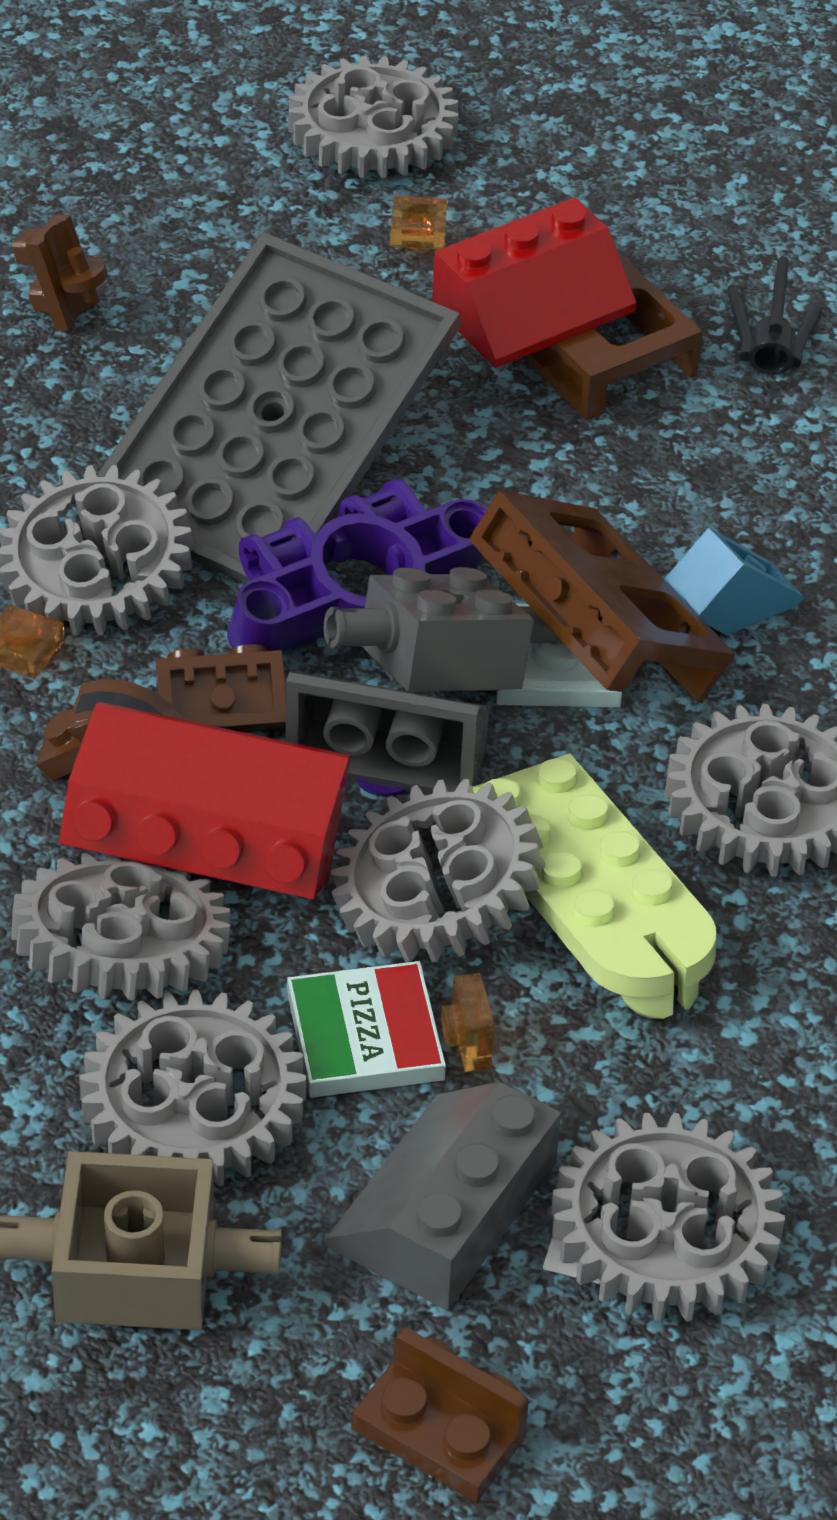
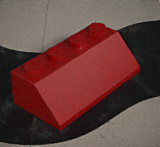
M98 702L95 704L68 780L59 844L314 899L329 881L351 755Z

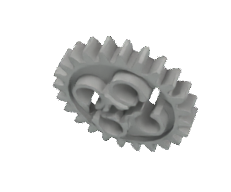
M361 56L359 65H352L343 58L340 59L339 69L323 64L321 65V76L307 73L305 84H295V95L289 96L288 130L290 133H293L294 145H304L305 157L319 155V166L321 167L336 162L338 163L339 174H343L350 167L358 168L360 178H364L369 169L377 170L381 178H386L388 169L395 168L402 175H408L409 164L424 170L427 168V157L441 160L443 149H452L453 137H456L458 134V100L453 99V89L451 87H442V77L435 76L426 79L427 68L424 66L410 71L408 70L407 60L401 61L396 66H390L386 56H383L378 64H370L366 56Z
M112 465L105 477H97L93 466H87L84 479L75 480L73 475L66 470L62 473L63 485L55 487L50 482L43 480L40 482L43 496L37 498L25 493L21 496L25 512L8 510L6 514L10 528L0 529V576L4 590L10 591L12 603L15 607L25 605L29 620L34 621L45 614L48 628L51 631L57 629L65 620L70 622L72 635L78 636L85 623H93L98 636L104 634L107 621L115 620L121 629L127 630L129 628L128 615L134 612L148 621L151 619L149 603L153 601L157 604L168 606L171 603L168 588L183 589L185 584L182 571L191 570L193 566L190 551L194 550V543L186 509H179L175 492L163 495L159 479H155L143 486L141 471L137 469L125 480L120 479L117 465ZM73 505L77 506L81 527L86 536L85 541H83L79 525L70 518L65 520L67 535L65 538L63 536L59 517H65ZM104 558L108 559L111 573L115 578L117 576L120 581L125 579L123 564L127 560L131 582L125 583L123 589L119 590L118 595H114L109 570L106 569Z
M762 704L759 716H750L742 705H738L736 707L735 719L731 721L716 711L712 715L711 728L695 722L692 727L691 738L680 736L676 754H670L665 798L670 799L669 816L671 818H681L679 833L682 836L698 834L696 850L699 852L707 851L715 846L720 849L718 863L721 865L728 863L735 856L743 858V870L745 873H750L757 862L766 863L771 876H777L780 863H789L792 869L798 875L804 874L805 862L809 858L822 868L828 867L830 851L837 854V726L821 732L817 729L818 715L814 714L802 723L795 721L794 707H788L782 717H774L768 704ZM799 749L804 750V754H808V759L812 762L809 784L802 780L804 761L800 758L795 761ZM730 792L737 796L735 816L739 819L743 817V823L740 824L739 830L734 828V824H730V819L727 816Z
M442 779L437 781L433 793L425 796L417 785L412 786L410 801L403 804L393 796L388 797L387 804L390 811L385 815L368 811L365 815L370 828L368 830H349L348 834L354 847L338 849L336 854L342 867L331 870V876L337 887L332 891V895L350 933H357L362 946L366 948L376 943L381 956L385 958L399 947L405 962H411L420 949H426L431 961L437 962L444 946L452 945L457 955L462 956L465 955L467 939L474 937L484 945L489 944L490 937L487 929L493 924L509 930L512 924L507 914L508 910L527 911L530 906L524 892L540 889L541 884L536 871L545 868V862L540 852L543 844L535 823H532L526 806L517 807L512 793L507 792L497 797L494 786L491 783H487L474 793L469 779H463L454 792H448ZM431 826L432 836L439 851L438 859L456 907L461 908L462 911L458 913L453 911L444 912L443 902L436 887L437 879L419 831H415L414 828H429ZM445 913L442 918H439V914Z
M82 853L81 864L74 865L61 858L57 860L56 872L40 867L37 869L36 881L24 880L22 882L21 894L14 895L11 939L17 940L16 953L18 956H30L29 968L32 971L49 968L48 982L50 983L59 982L66 978L72 979V992L78 993L92 985L98 987V995L102 999H106L113 989H122L128 1000H135L137 989H147L156 998H162L163 985L169 984L173 988L184 992L188 989V978L204 982L208 979V968L219 969L221 967L222 954L228 953L231 911L230 908L223 907V893H210L211 881L209 879L191 881V872L181 870L171 872L167 870V867L144 864V862L131 859L130 861H120L118 856L109 854L106 855V861H97L90 854ZM164 900L170 902L168 920L159 918L160 902H164ZM74 928L82 929L81 946H77V949L72 947Z
M192 990L188 1004L178 1005L172 994L168 992L164 993L163 1009L155 1011L149 1004L141 1000L137 1002V1020L133 1021L124 1015L116 1014L114 1016L115 1034L102 1031L97 1032V1051L85 1052L84 1055L85 1074H81L79 1077L80 1097L82 1100L84 1123L91 1124L92 1141L95 1145L108 1143V1153L213 1159L214 1182L219 1187L224 1185L226 1168L233 1167L238 1173L247 1178L251 1176L252 1156L270 1164L275 1161V1142L290 1145L292 1142V1124L302 1123L303 1101L306 1100V1075H303L302 1052H293V1035L291 1032L276 1034V1017L273 1014L254 1021L253 1002L249 1000L233 1011L228 1009L227 993L221 992L212 1005H204L199 990ZM126 1056L133 1065L137 1064V1069L128 1070ZM159 1058L160 1069H155L153 1073L152 1064ZM233 1069H243L244 1092L235 1094V1114L227 1119V1106H232ZM153 1081L154 1106L143 1107L142 1082L150 1083ZM259 1104L262 1119L254 1111H251V1106Z
M644 1113L641 1129L635 1131L622 1118L616 1119L613 1139L595 1129L591 1132L589 1150L579 1146L573 1147L570 1166L560 1167L557 1189L553 1190L551 1215L554 1216L552 1237L555 1240L562 1241L560 1257L562 1263L578 1262L576 1281L579 1285L600 1279L598 1300L604 1303L611 1299L618 1292L625 1295L626 1314L632 1315L642 1301L651 1303L655 1321H662L668 1305H677L685 1321H692L695 1303L702 1302L715 1316L721 1314L724 1293L733 1300L743 1303L746 1300L749 1282L762 1286L765 1282L768 1264L776 1263L785 1222V1215L780 1214L783 1197L782 1191L770 1189L773 1175L771 1167L753 1169L757 1150L754 1147H750L736 1153L733 1152L734 1132L729 1130L714 1140L707 1136L708 1120L701 1119L692 1131L684 1130L679 1113L672 1114L667 1127H658L651 1114ZM624 1182H637L632 1184L626 1239L634 1241H626L616 1236L620 1188ZM709 1191L719 1197L715 1223L717 1224L714 1248L702 1250L695 1247H702L708 1210ZM596 1193L599 1197L602 1196L601 1218L591 1221L592 1216L598 1210V1202L594 1197ZM743 1209L736 1226L741 1233V1236H739L737 1233L733 1234L735 1227L733 1213Z

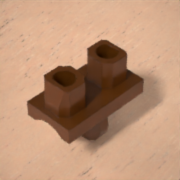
M57 214L43 228L26 229L13 241L11 247L17 263L23 266L34 267L37 279L30 284L28 294L34 311L50 313L55 330L69 332L74 327L76 318L99 302L96 287L102 284L108 277L105 262L97 257H85L70 215Z

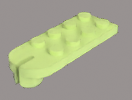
M569 753L472 787L474 793H476L481 787L491 783L494 786L497 797L510 792L513 794L517 807L526 806L543 844L540 852L545 862V868L536 871L541 884L540 889L524 892L525 896L594 981L602 987L620 994L630 1009L647 1018L665 1019L673 1015L674 984L678 987L677 1001L685 1010L690 1009L698 996L699 981L709 973L715 961V923L705 908L576 759Z

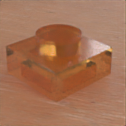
M394 195L390 246L408 247L415 250L444 248L448 199Z
M9 604L0 615V667L36 679L64 642V623Z
M481 974L453 976L452 1005H444L441 1010L447 1046L458 1045L464 1072L490 1069L492 1065L495 1025Z

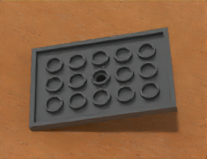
M262 232L105 462L97 477H105L110 467L117 465L120 479L125 480L136 469L141 471L143 486L155 479H159L163 495L175 492L179 509H186L194 543V550L190 551L191 559L246 584L250 580L245 574L240 561L239 542L241 539L252 534H256L259 537L281 530L285 521L297 517L303 519L316 535L321 527L338 517L342 500L353 494L462 326L460 313Z

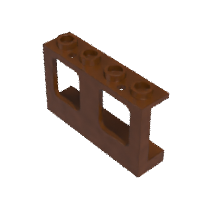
M618 251L617 253L636 300V311L626 315V317L646 336L625 345L617 346L609 343L595 329H591L524 357L586 420L605 413L608 384L669 359L675 362L689 377L697 375L699 354L702 346V330L699 329L694 320L683 314L666 298L661 289L650 283L633 266L630 260L623 257Z
M499 490L469 538V541L606 690L624 692L643 661L648 660L660 662L696 702L703 703L735 655L596 508ZM560 525L575 527L576 529L570 537ZM618 551L620 552V559H619V560L616 559V558H617V555H618ZM687 624H689L690 626V632L688 634H686L685 632L687 629Z

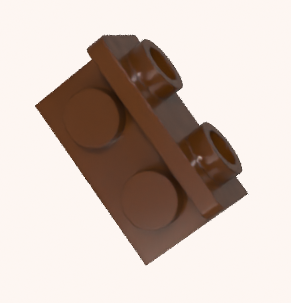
M249 644L231 649L230 654L205 655L204 651L199 649H181L169 653L167 658L156 659L155 678L158 695L170 703L185 720L239 732L286 729V688L282 650L267 651L265 646Z
M404 1327L394 1339L393 1362L352 1412L351 1429L477 1503L524 1441L529 1400L504 1376L496 1373L487 1374L459 1358L441 1340L433 1337L424 1338L411 1329Z

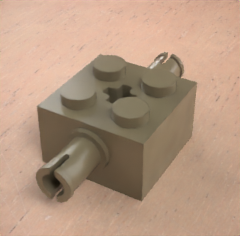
M68 1151L60 1211H56L55 1218L0 1215V1259L52 1262L55 1322L202 1330L207 1277L214 1278L215 1271L272 1274V1276H279L282 1229L259 1230L217 1227V1220H213V1159Z

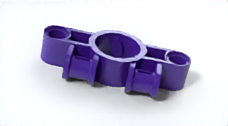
M394 479L386 482L382 491L361 498L353 495L344 498L340 504V517L326 523L316 535L303 519L297 517L285 521L281 530L263 537H259L256 534L243 537L239 542V556L243 570L250 581L241 587L237 595L227 629V638L230 646L235 648L241 645L257 644L265 646L267 651L282 650L283 652L323 636L324 618L329 608H365L366 597L357 596L341 588V584L335 578L329 576L325 565L332 561L344 562L348 559L367 561L381 568L387 575H393L394 570L397 568H415L428 574H450V570L456 567L477 569L483 555L469 541V538L487 509L482 504L473 500L459 499L427 511L404 481Z

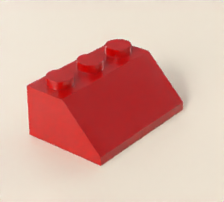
M576 197L434 252L432 302L460 313L462 326L458 332L494 368L636 311V300L608 227Z

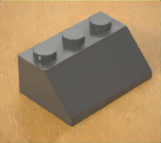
M289 672L286 680V742L351 755L347 781L357 783V779H362L375 785L405 788V792L409 793L412 786L417 785L424 795L432 794L437 781L442 779L448 792H454L463 779H469L472 787L477 785L487 748L489 706L336 678Z
M502 1082L437 1094L326 1237V1247L448 1311L556 1164L561 1112Z

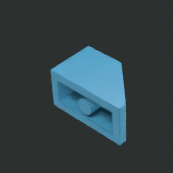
M710 527L664 578L671 588L708 626L725 635L794 608L805 598L771 561Z

